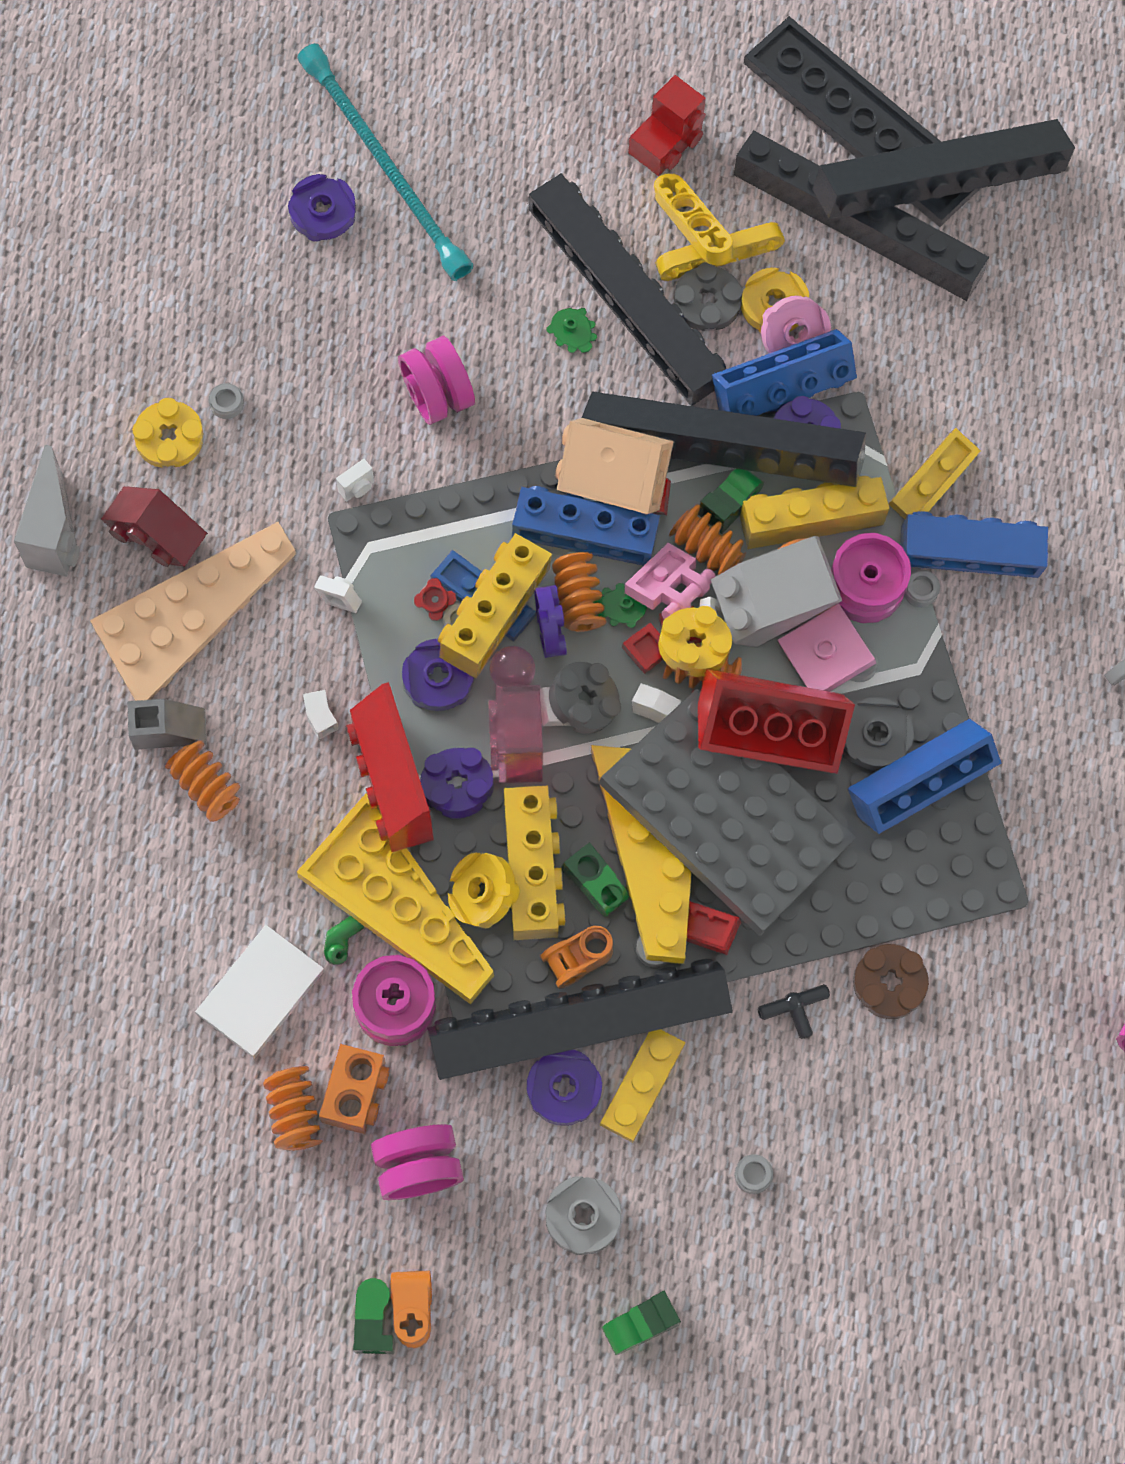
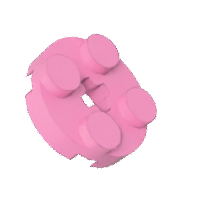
M790 296L778 301L773 307L768 308L764 312L761 329L762 342L767 352L772 353L831 331V323L826 311L809 297ZM797 323L799 326H804V330L799 332V338L794 339L792 335L788 334L792 325Z

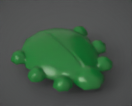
M566 308L558 311L552 317L551 324L546 328L549 334L554 333V336L557 338L556 345L560 347L564 344L568 345L570 353H574L577 348L582 353L589 352L593 347L591 342L597 339V335L591 332V329L595 328L596 323L588 320L585 316L587 313L585 308Z
M623 583L616 584L615 590H611L609 587L602 590L604 596L593 602L604 605V611L598 614V616L604 618L608 616L610 618L609 623L612 626H617L619 623H627L629 628H633L636 625V621L642 618L647 610V606L625 594Z

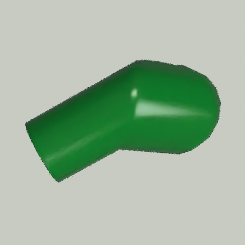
M349 916L329 929L325 937V959L333 965L343 964L348 958L349 938L363 930L364 926Z

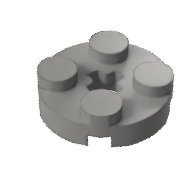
M581 1176L563 1181L551 1193L545 1210L546 1227L551 1238L559 1247L575 1255L594 1254L606 1248L615 1239L621 1224V1204L618 1196L607 1183L596 1178H583ZM578 1206H581L584 1210L590 1207L594 1212L590 1216L592 1223L589 1225H585L583 1222L577 1224L573 1220L577 1215L574 1209Z

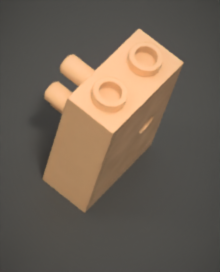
M584 418L572 420L566 426L562 436V444L565 448L563 459L559 461L555 477L558 480L557 490L645 514L656 512L660 509L674 441Z

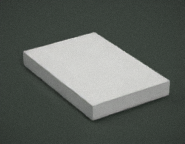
M265 925L197 1008L195 1013L255 1059L324 973V968Z

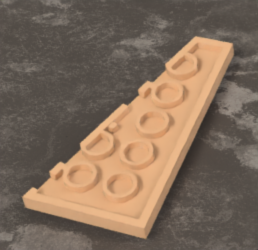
M279 522L90 620L135 701L151 700L162 688H165L173 680L172 677L228 624V621L239 609L242 610L251 601L250 598L296 555L293 545Z

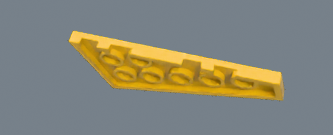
M591 745V754L596 765L599 780L631 749ZM600 785L606 802L608 818L619 859L625 873L627 889L636 914V922L646 960L684 964L691 871Z
M365 793L297 871L298 878L407 958L414 959L431 976L471 1004L494 977V971L471 938L460 927L452 911L441 900L435 887L409 850L405 848L391 852L388 840L381 842L375 820L381 819L377 808L371 810L367 794Z

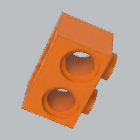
M340 1044L319 1114L321 1123L365 1134L367 1125H375L380 1104L374 1103L378 1088L385 1089L390 1073V1068L385 1067L384 1055ZM359 1064L370 1066L372 1068L371 1075L365 1080L354 1079L351 1076V1072L355 1066ZM356 1100L362 1105L360 1112L352 1117L343 1115L341 1113L342 1105L346 1101Z

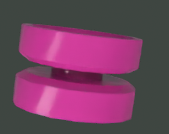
M444 335L426 344L425 355L414 348L398 356V364L407 390L420 415L428 425L445 419L448 414V406L458 413L475 405L473 388L465 367L454 346Z
M878 533L858 534L846 540L837 550L831 568L842 598L839 605L850 620L859 623H876L890 617L900 606L911 576L910 560L903 547L892 538Z
M401 955L382 956L368 963L356 977L352 989L355 1016L362 1031L375 1042L390 1047L408 1045L421 1038L427 1031V1027L432 1025L436 1013L434 984L427 970L414 959ZM398 998L396 1005H389L391 999Z
M437 1124L407 1129L384 1136L371 1144L375 1166L388 1169L378 1177L383 1200H402L451 1188L464 1181L460 1160L455 1157L446 1156L456 1148L452 1125Z

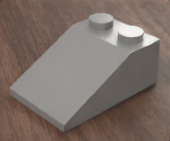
M45 445L14 538V543L26 568L67 577L70 566L75 567L77 564L80 549L76 544L61 468L52 446Z
M818 536L809 537L739 563L711 579L726 624L730 629L733 643L755 648L842 601Z

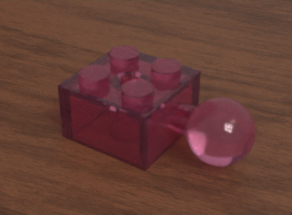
M507 646L494 654L489 666L491 679L496 685V700H489L491 771L498 770L499 783L543 782L540 685H530L535 676V662L530 653L518 646Z

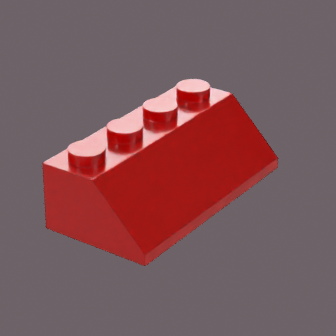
M706 669L698 701V748L704 751L838 774L855 704L840 693Z
M387 682L381 684L350 709L352 724L346 725L351 745L359 744L362 754L356 756L361 777L368 776L371 787L365 788L371 810L378 808L381 819L375 820L381 842L388 840L391 852L433 841L434 836L430 810L390 684Z

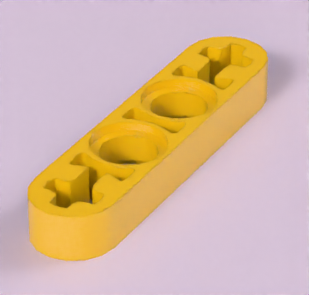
M664 174L658 177L654 183L655 199L691 245L708 264L723 265L728 263L733 258V240L729 233L682 177L676 174ZM681 207L693 208V210L688 212L678 211ZM698 226L709 227V229L706 231L693 230L695 227Z
M770 222L729 234L733 240V258L726 264L736 262V258L740 261L780 248L784 244L785 238L779 224ZM692 245L664 253L656 260L655 264L661 280L671 281L681 278L687 271L697 268L698 265L706 261Z

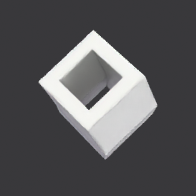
M641 683L632 700L633 713L660 723L681 703V700L662 690Z
M322 690L303 694L308 722L318 739L320 740L339 729L338 723L328 707L326 691Z

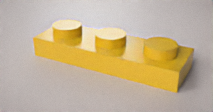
M954 428L892 498L888 505L904 519H906L908 514L914 512H929L981 450L957 428Z
M662 1029L648 1032L604 1114L600 1126L633 1143L686 1042Z

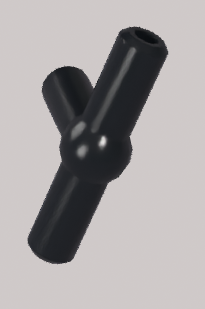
M823 984L799 993L790 992L782 999L759 1006L757 1009L758 1015L762 1020H766L790 1012L799 1038L805 1039L812 1036L813 1031L804 1006L828 999L830 991L827 985Z

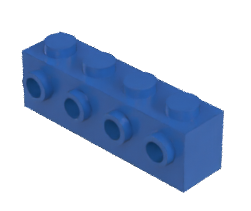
M838 329L712 374L718 410L757 416L768 411H777L796 397L805 396L811 398L814 394L821 391L839 388L846 382L856 379L857 374L852 342Z
M521 486L512 523V537L516 533L532 543L575 552L590 553L594 556L644 566L652 558L660 515L654 513L645 514L600 501L599 503L589 501L581 496L570 493L565 495L550 493L548 489L540 486H532L530 488Z
M919 511L908 514L901 525L900 545L910 560V567L1039 578L1047 568L1048 527L1037 526V523L1033 521H1020L1013 524L1002 523V520L999 518H985L979 521L968 520L964 515H949L945 518L934 517L930 512Z
M969 718L850 786L848 791L857 816L880 834L1002 763L992 734Z

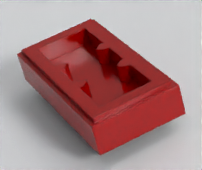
M689 901L686 941L727 955L741 924L740 918Z

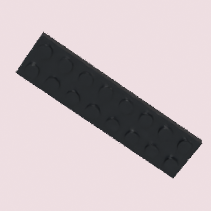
M790 16L744 56L743 64L856 158L941 142ZM980 189L946 195L941 198L916 201L911 204L937 226L941 227Z

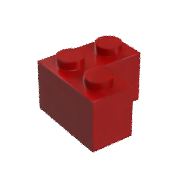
M674 75L653 96L652 114L630 136L628 153L657 176H660L666 169L672 170L679 163L682 157L681 153L688 146L694 148L703 136L702 126L706 116L704 113L706 97Z

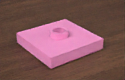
M839 603L777 640L799 677L808 688L832 691L876 664L875 658Z

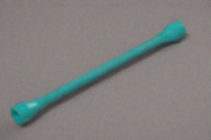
M313 43L304 47L297 57L299 63L306 73L317 79L330 93L405 203L408 204L412 213L417 217L419 223H421L435 243L442 267L450 279L457 281L468 275L472 271L474 264L465 251L454 245L442 233V230H440L404 176L399 172L395 163L390 159V156H388L364 119L361 118L357 109L335 80V75L330 69L329 59L320 45Z

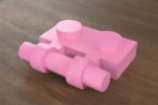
M667 543L625 583V594L652 610L661 602L668 605L662 611V616L665 619L678 610L691 608V603L697 597H703L710 590L711 579L716 577V575L710 569H705L701 574L695 572L696 558ZM680 583L687 586L682 593L674 590Z

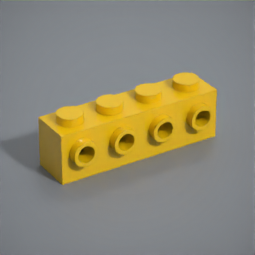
M860 476L857 487L823 483L809 490L802 491L801 488L788 489L781 495L769 497L766 494L754 495L747 501H743L740 520L748 550L812 536L820 537L882 526L888 515L889 505L882 477Z
M516 533L509 543L503 542L495 553L494 561L496 562L490 571L484 569L475 584L477 590L471 598L466 596L461 602L456 613L458 618L454 624L448 623L440 633L438 643H440L439 658L477 679L534 594L535 588H538L550 570L552 553Z
M548 785L504 788L508 864L514 873L515 883L519 886V897L511 904L513 939L558 938V926H565L564 903L557 904L556 890H562L561 868H554L553 860L554 854H560L559 833H551L550 820L557 819L556 797H549Z

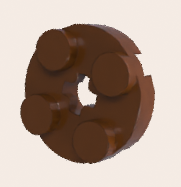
M884 944L868 950L858 963L853 976V987L859 1001L861 1000L862 1004L873 1015L884 1019L903 1018L916 1010L926 997L929 985L927 969L923 964L921 956L917 952L896 944ZM888 972L895 973V978L901 980V984L896 985L894 991L888 990L887 984L881 983V977H886Z

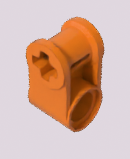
M591 926L571 938L549 947L540 957L543 962H548L557 978L555 984L559 989L574 984L589 972L606 964L613 955V939L606 928ZM592 939H601L607 946L603 952L595 954L589 952L586 945ZM560 959L563 960L565 966L567 967V970L565 969Z
M430 1270L391 1272V1301L395 1333L404 1346L408 1348L421 1347L427 1343L431 1334ZM416 1319L418 1326H422V1328L416 1329L415 1336L410 1337L407 1330H404L403 1327H408L410 1320Z

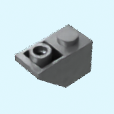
M167 699L127 701L128 736L134 750L186 746L202 740L204 745H207L205 708Z

